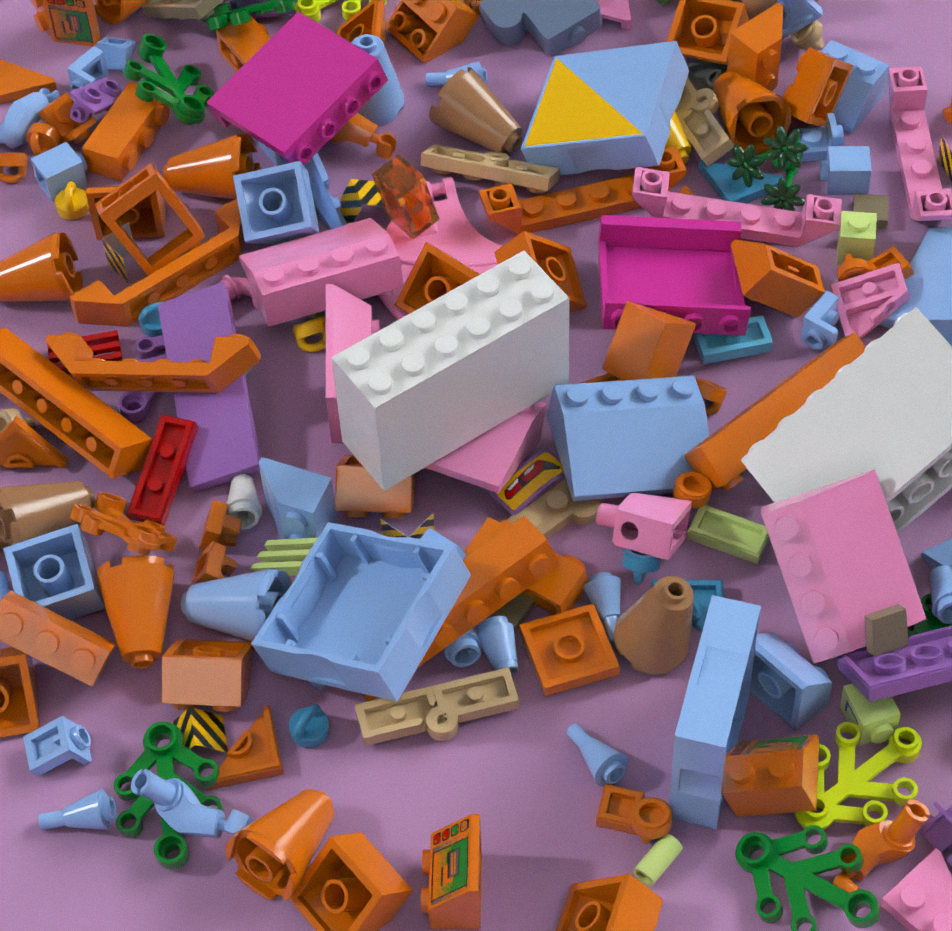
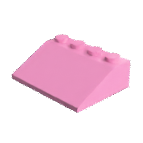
M372 218L239 255L241 265L268 327L326 310V284H334L361 300L403 288L404 286L400 255L389 233Z
M536 402L425 468L499 493L540 442L547 403Z
M875 469L761 507V515L813 664L866 646L865 615L899 604L906 609L907 627L926 619Z

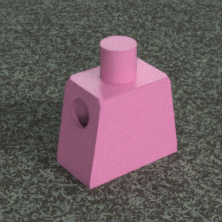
M630 493L619 506L601 503L597 511L596 523L600 526L614 528L612 542L615 546L669 560L687 538L692 501Z

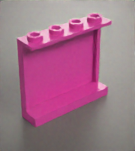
M297 12L206 103L218 123L228 128L233 124L284 157L288 163L300 161L305 165L382 88L388 79L377 58L302 13Z
M601 215L597 247L602 329L616 330L628 300L694 322L696 326L693 333L745 336L751 306H745L731 248V243L741 238V222Z

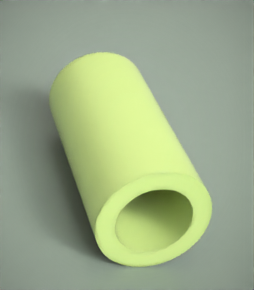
M668 833L659 838L633 869L635 877L644 885L652 887L683 850L681 843Z

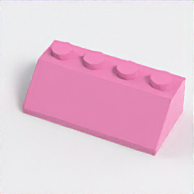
M326 284V405L331 443H341L342 436L331 357L380 331V321L373 320L370 304L334 284Z

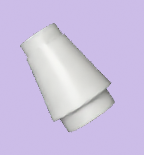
M247 474L234 476L231 480L226 514L242 520L241 529H250L258 523L262 516V507L253 478Z

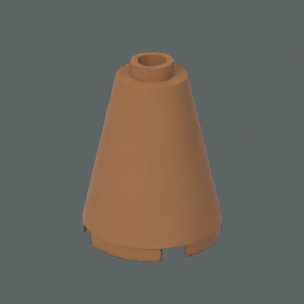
M467 67V73L463 69L457 71L437 94L441 101L437 108L433 105L430 108L429 119L431 122L494 152L513 153L522 142L523 137L520 136L522 128L475 70Z
M81 481L0 487V551L5 557V547L80 523L70 518L74 504H81L93 508L95 497L92 489L89 486H84Z
M677 576L663 577L619 616L613 633L615 648L620 656L623 654L632 662L630 666L635 670L650 675L667 674L683 663L688 656L691 647L694 593L688 582Z

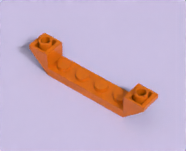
M676 146L664 149L659 166L643 167L670 172L668 191L687 172ZM634 174L518 200L512 183L479 190V197L488 220L518 234L523 231L529 233L539 232L600 218L601 215H613L642 208L632 198Z
M237 198L214 211L218 235L211 237L193 250L182 254L164 267L155 270L132 286L126 287L122 292L114 296L98 279L69 296L75 320L80 324L128 327L139 320V313L146 306L174 299L240 260L239 255H243L245 240Z
M64 332L61 335H47L45 340L77 382L89 391L220 393L261 359V353L252 339L241 334H232L229 337H215L210 363L199 359H194L190 362H173L168 359H158L155 362H140L131 358H126L122 361H105L100 358H92L94 352L84 339L76 333Z

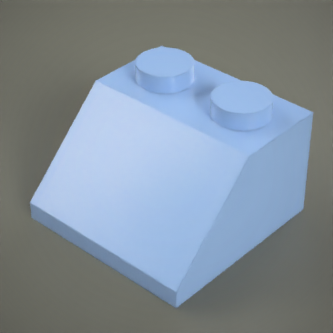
M831 40L821 52L854 65L833 112L837 125H842L843 130L853 133L885 95L889 65Z
M300 161L233 176L246 243L281 244L319 233L309 173Z
M261 457L259 468L266 507L281 539L319 537L328 522L337 524L332 478Z
M775 633L758 634L751 693L791 728L797 731L829 703L833 682L830 681L829 676L822 668L813 666L804 659L792 643L784 642Z

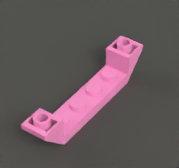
M922 66L889 68V118L910 219L917 221L952 220L951 190L942 189L924 110L927 85Z
M635 167L632 198L652 217L741 222V238L794 247H799L840 228L842 199L807 194L802 212L670 192L668 191L670 172Z

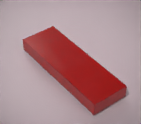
M161 414L126 514L129 519L140 522L149 520L165 526L198 430V425L195 421Z

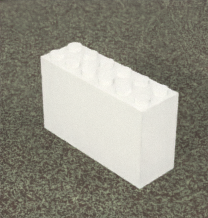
M522 251L331 357L342 442L383 491L552 394L554 385L569 384V297L525 251Z
M915 307L912 311L901 315L895 321L893 327L881 338L871 341L866 346L864 352L851 364L840 368L835 378L822 389L813 392L807 398L806 403L794 414L784 417L778 423L777 428L764 440L754 443L750 447L748 454L741 459L742 463L774 503L875 469L897 534L900 533L952 488V346L921 311Z

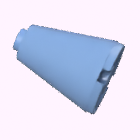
M370 34L358 36L351 43L378 59L388 81L357 113L378 126H383L394 121L398 117L397 113L402 108L403 110L405 105L404 93L383 41L379 37Z
M275 568L192 584L184 592L181 599V609L191 623L253 642L278 600L287 592L292 583L285 571H279L280 569Z

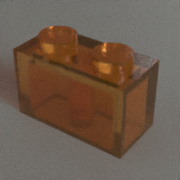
M400 154L372 173L389 219L411 239H415L440 220L424 175Z

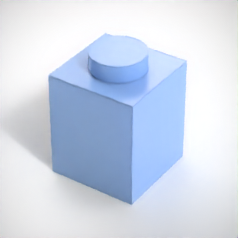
M67 142L31 158L36 182L52 202L55 201L56 195L61 190H64L70 181H73L77 188L88 185L85 171L88 170L87 163L83 155L79 151L75 153Z
M828 146L827 159L820 161V181H826L827 195L868 194L872 172L870 147Z

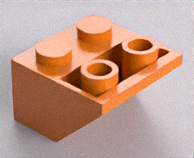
M401 0L386 23V29L417 58L427 63L462 44L480 16L462 0Z
M734 240L731 243L743 296L749 300L760 302L778 312H784L798 318L825 293L818 266L765 243Z

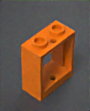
M152 163L95 203L101 219L148 276L155 270L171 263L184 252H189L198 247L202 242L201 240L206 237L200 224ZM158 190L188 229L147 258L118 222L117 218Z

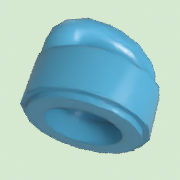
M163 302L150 304L139 313L138 319L141 331L146 336L156 337L163 335L158 304Z
M626 548L623 550L622 565L634 571L633 581L636 585L642 584L646 573L655 572L660 569L661 558Z
M314 704L310 707L301 708L292 715L289 720L292 740L298 746L304 748H314L326 741L330 730L329 720L319 705Z

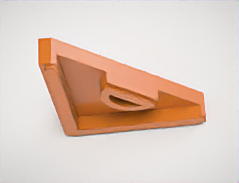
M0 59V104L21 99L32 92H39L42 88H47L50 92L57 90L54 78Z
M17 415L0 432V466L5 468H34V466H57L58 468H64L67 465L69 459Z
M270 705L263 706V712L249 730H245L228 751L227 758L219 767L220 774L215 785L209 787L210 790L284 774Z

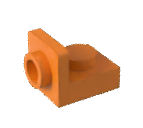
M67 92L61 94L40 110L38 114L46 124L53 126L60 133V144L68 143L72 140L75 144H78L92 133L89 127L97 121L93 116L83 123L74 121L70 116L74 101Z

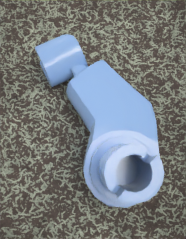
M42 88L39 92H32L14 101L5 116V120L0 124V144H6L11 149L25 144L29 127L42 119L38 112L60 96L59 91L54 90L50 93L49 89Z
M141 769L134 775L131 782L132 792L154 802L159 815L170 827L181 834L220 838L223 831L233 835L254 821L247 814L232 809L228 820L225 821V814L222 810L201 805L187 784L178 778L165 780L148 769Z

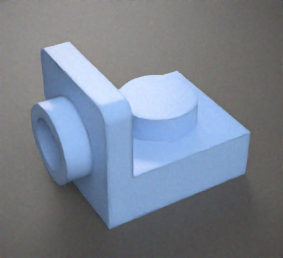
M827 113L826 125L824 127L798 128L800 130L799 139L801 143L809 147L807 151L803 152L801 162L826 160L828 146L843 145L842 125H837L834 113Z
M826 291L804 316L800 340L807 343L813 349L823 352L837 340L838 330L835 328V325L840 315L836 312L839 300L837 295Z
M64 716L23 737L29 770L38 776L70 759H74L83 765L92 761L89 748L91 745L89 733L82 725H78Z

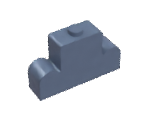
M483 0L478 3L482 22L500 44L506 46L518 44L523 40L525 32L529 31L549 57L557 55L572 45L581 43L588 35L602 27L600 6L596 0Z

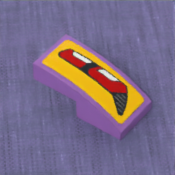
M545 448L521 464L499 493L491 491L489 494L511 515H517L566 479L560 458L549 448Z

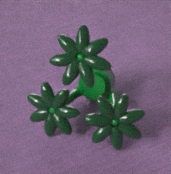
M778 126L777 139L764 138V143L772 149L754 157L753 144L748 145L745 152L739 145H734L733 150L736 157L726 160L728 165L736 167L732 174V180H738L743 176V182L749 188L752 186V177L758 180L764 179L762 172L757 167L761 166L765 161H772L773 165L780 172L786 171L787 176L786 179H779L777 188L770 184L764 185V190L770 196L763 198L761 203L767 206L774 205L773 208H784V210L795 211L794 206H803L805 200L795 196L800 191L801 186H792L794 177L799 172L798 167L801 166L803 152L809 148L806 144L801 143L799 139L800 130H794L787 137L784 128Z

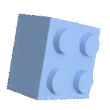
M78 524L4 548L15 593L69 620L106 609L97 583V573L90 546Z

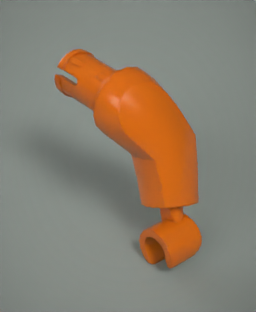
M356 113L329 140L331 142L350 141L364 147H368L370 142L377 144L376 154L382 159H390L392 151L396 149V138L392 133L383 132L377 134L378 125L359 113Z
M911 799L906 802L895 820L881 821L859 830L851 844L856 845L860 849L864 859L863 866L855 873H847L840 868L842 872L834 878L833 885L848 893L859 890L860 888L852 879L861 882L876 865L894 862L907 856L915 848V834L929 819L930 812L928 808L920 801ZM847 854L843 858V862L851 863L856 859L857 855Z

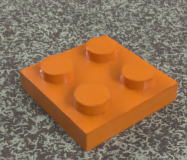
M593 603L519 624L520 636L544 696L617 676L620 673L619 663Z

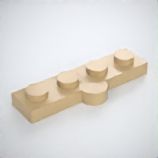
M687 77L680 102L675 111L686 137L708 167L734 148V144L713 115L720 106L719 98L710 88H703L697 91Z
M433 144L421 153L420 166L432 168V171L438 174L453 172L463 174V177L468 180L489 179L494 180L495 184L499 186L512 183L513 186L527 187L526 189L533 193H544L559 182L560 168L510 160L509 155L505 153L486 152L483 154Z
M564 479L517 515H512L506 521L513 524L525 515L544 537L549 539L572 521L579 525H589L595 522L599 508L598 502L603 499L573 501L567 481Z
M506 667L404 692L398 702L380 698L355 704V713L364 746L425 731L435 740L447 741L456 735L458 723L518 709L520 705L510 669Z

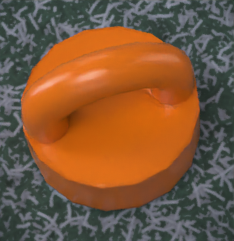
M39 122L29 127L25 139L34 155L37 156L58 146L61 136L53 126Z
M0 153V181L12 184L24 179L27 172V155L25 153ZM3 167H18V173L6 175L3 173Z
M847 253L844 257L845 262L838 267L836 273L838 282L871 272L872 269L868 261L854 258L851 253Z
M696 378L702 398L713 401L712 406L705 407L706 416L715 415L724 402L727 394L726 388L710 381Z
M697 472L682 473L675 481L673 498L692 501L691 508L703 507L710 500L713 489L712 483L703 474Z
M654 797L644 798L637 801L632 807V829L640 836L644 844H649L653 839L665 836L671 830L673 823L672 810L668 803L662 799Z

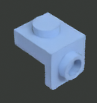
M93 46L67 68L71 90L108 76L104 51Z

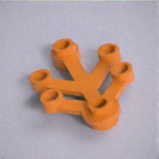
M98 492L94 508L97 510L81 504H74L70 518L80 522V529L87 533L101 536L104 531H107L127 542V549L142 555H149L151 550L174 551L177 537L166 533V527L154 521L144 520V522L132 523L123 514L127 500L118 495Z

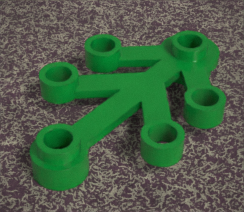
M265 0L230 10L228 3L217 5L214 8V13L204 19L203 22L209 23L210 30L227 27L230 20L232 26L250 22L249 13L254 12L256 16L274 11L273 8H276L277 14L296 9L295 2L297 0Z
M144 34L138 46L139 57L145 62L152 63L158 74L145 68L138 61L128 60L122 73L129 80L140 81L135 95L145 102H152L156 99L173 109L178 120L184 124L202 123L206 116L205 106H208L206 102L214 95V91L204 85L196 86L202 75L201 71L195 66L185 65L180 76L176 79L163 58L167 48L166 42L156 35ZM189 86H196L193 95L185 94ZM157 87L163 89L164 91L170 93L171 95H169V94L163 92L162 90L158 89Z
M156 722L147 729L143 737L144 752L126 773L120 774L114 781V789L118 797L124 801L133 800L138 795L133 793L131 789L121 791V787L127 782H132L134 775L139 770H150L157 764V776L165 780L171 778L180 779L192 790L201 805L207 807L215 805L217 809L224 812V808L217 797L205 795L174 773L173 759L194 771V775L201 786L211 787L216 784L220 771L215 761L203 759L185 747L180 729L169 722ZM161 740H170V743L166 746L158 747ZM211 768L214 770L208 777L200 776L205 769ZM139 796L128 810L119 814L116 825L124 837L134 838L142 832L144 826L142 820L154 807V802ZM161 817L162 836L154 844V855L163 868L169 870L178 869L187 862L190 854L189 847L180 833L170 827ZM130 819L136 820V824L132 828H123L126 821ZM170 851H180V854L176 858L167 859V855Z
M810 825L804 828L802 832L773 840L763 833H748L738 842L735 857L739 866L744 871L753 875L758 897L756 911L764 922L775 923L781 919L784 912L779 898L773 895L769 872L771 871L784 878L793 916L791 922L792 931H798L803 923L812 924L809 931H819L816 920L810 915L805 890L843 910L848 921L853 926L868 928L873 926L880 917L881 910L876 897L871 892L863 889L848 893L816 876L840 868L847 873L859 871L864 863L860 849L854 844H844L837 851L796 862H790L781 857L804 848L811 854L822 853L827 848L828 838L824 830L820 826ZM811 836H821V839L818 843H807L808 839ZM757 850L764 851L760 858L751 859L753 852ZM847 854L857 855L853 862H843V858ZM767 904H776L773 912L763 913V909ZM861 908L871 909L870 914L866 917L860 918L856 916Z

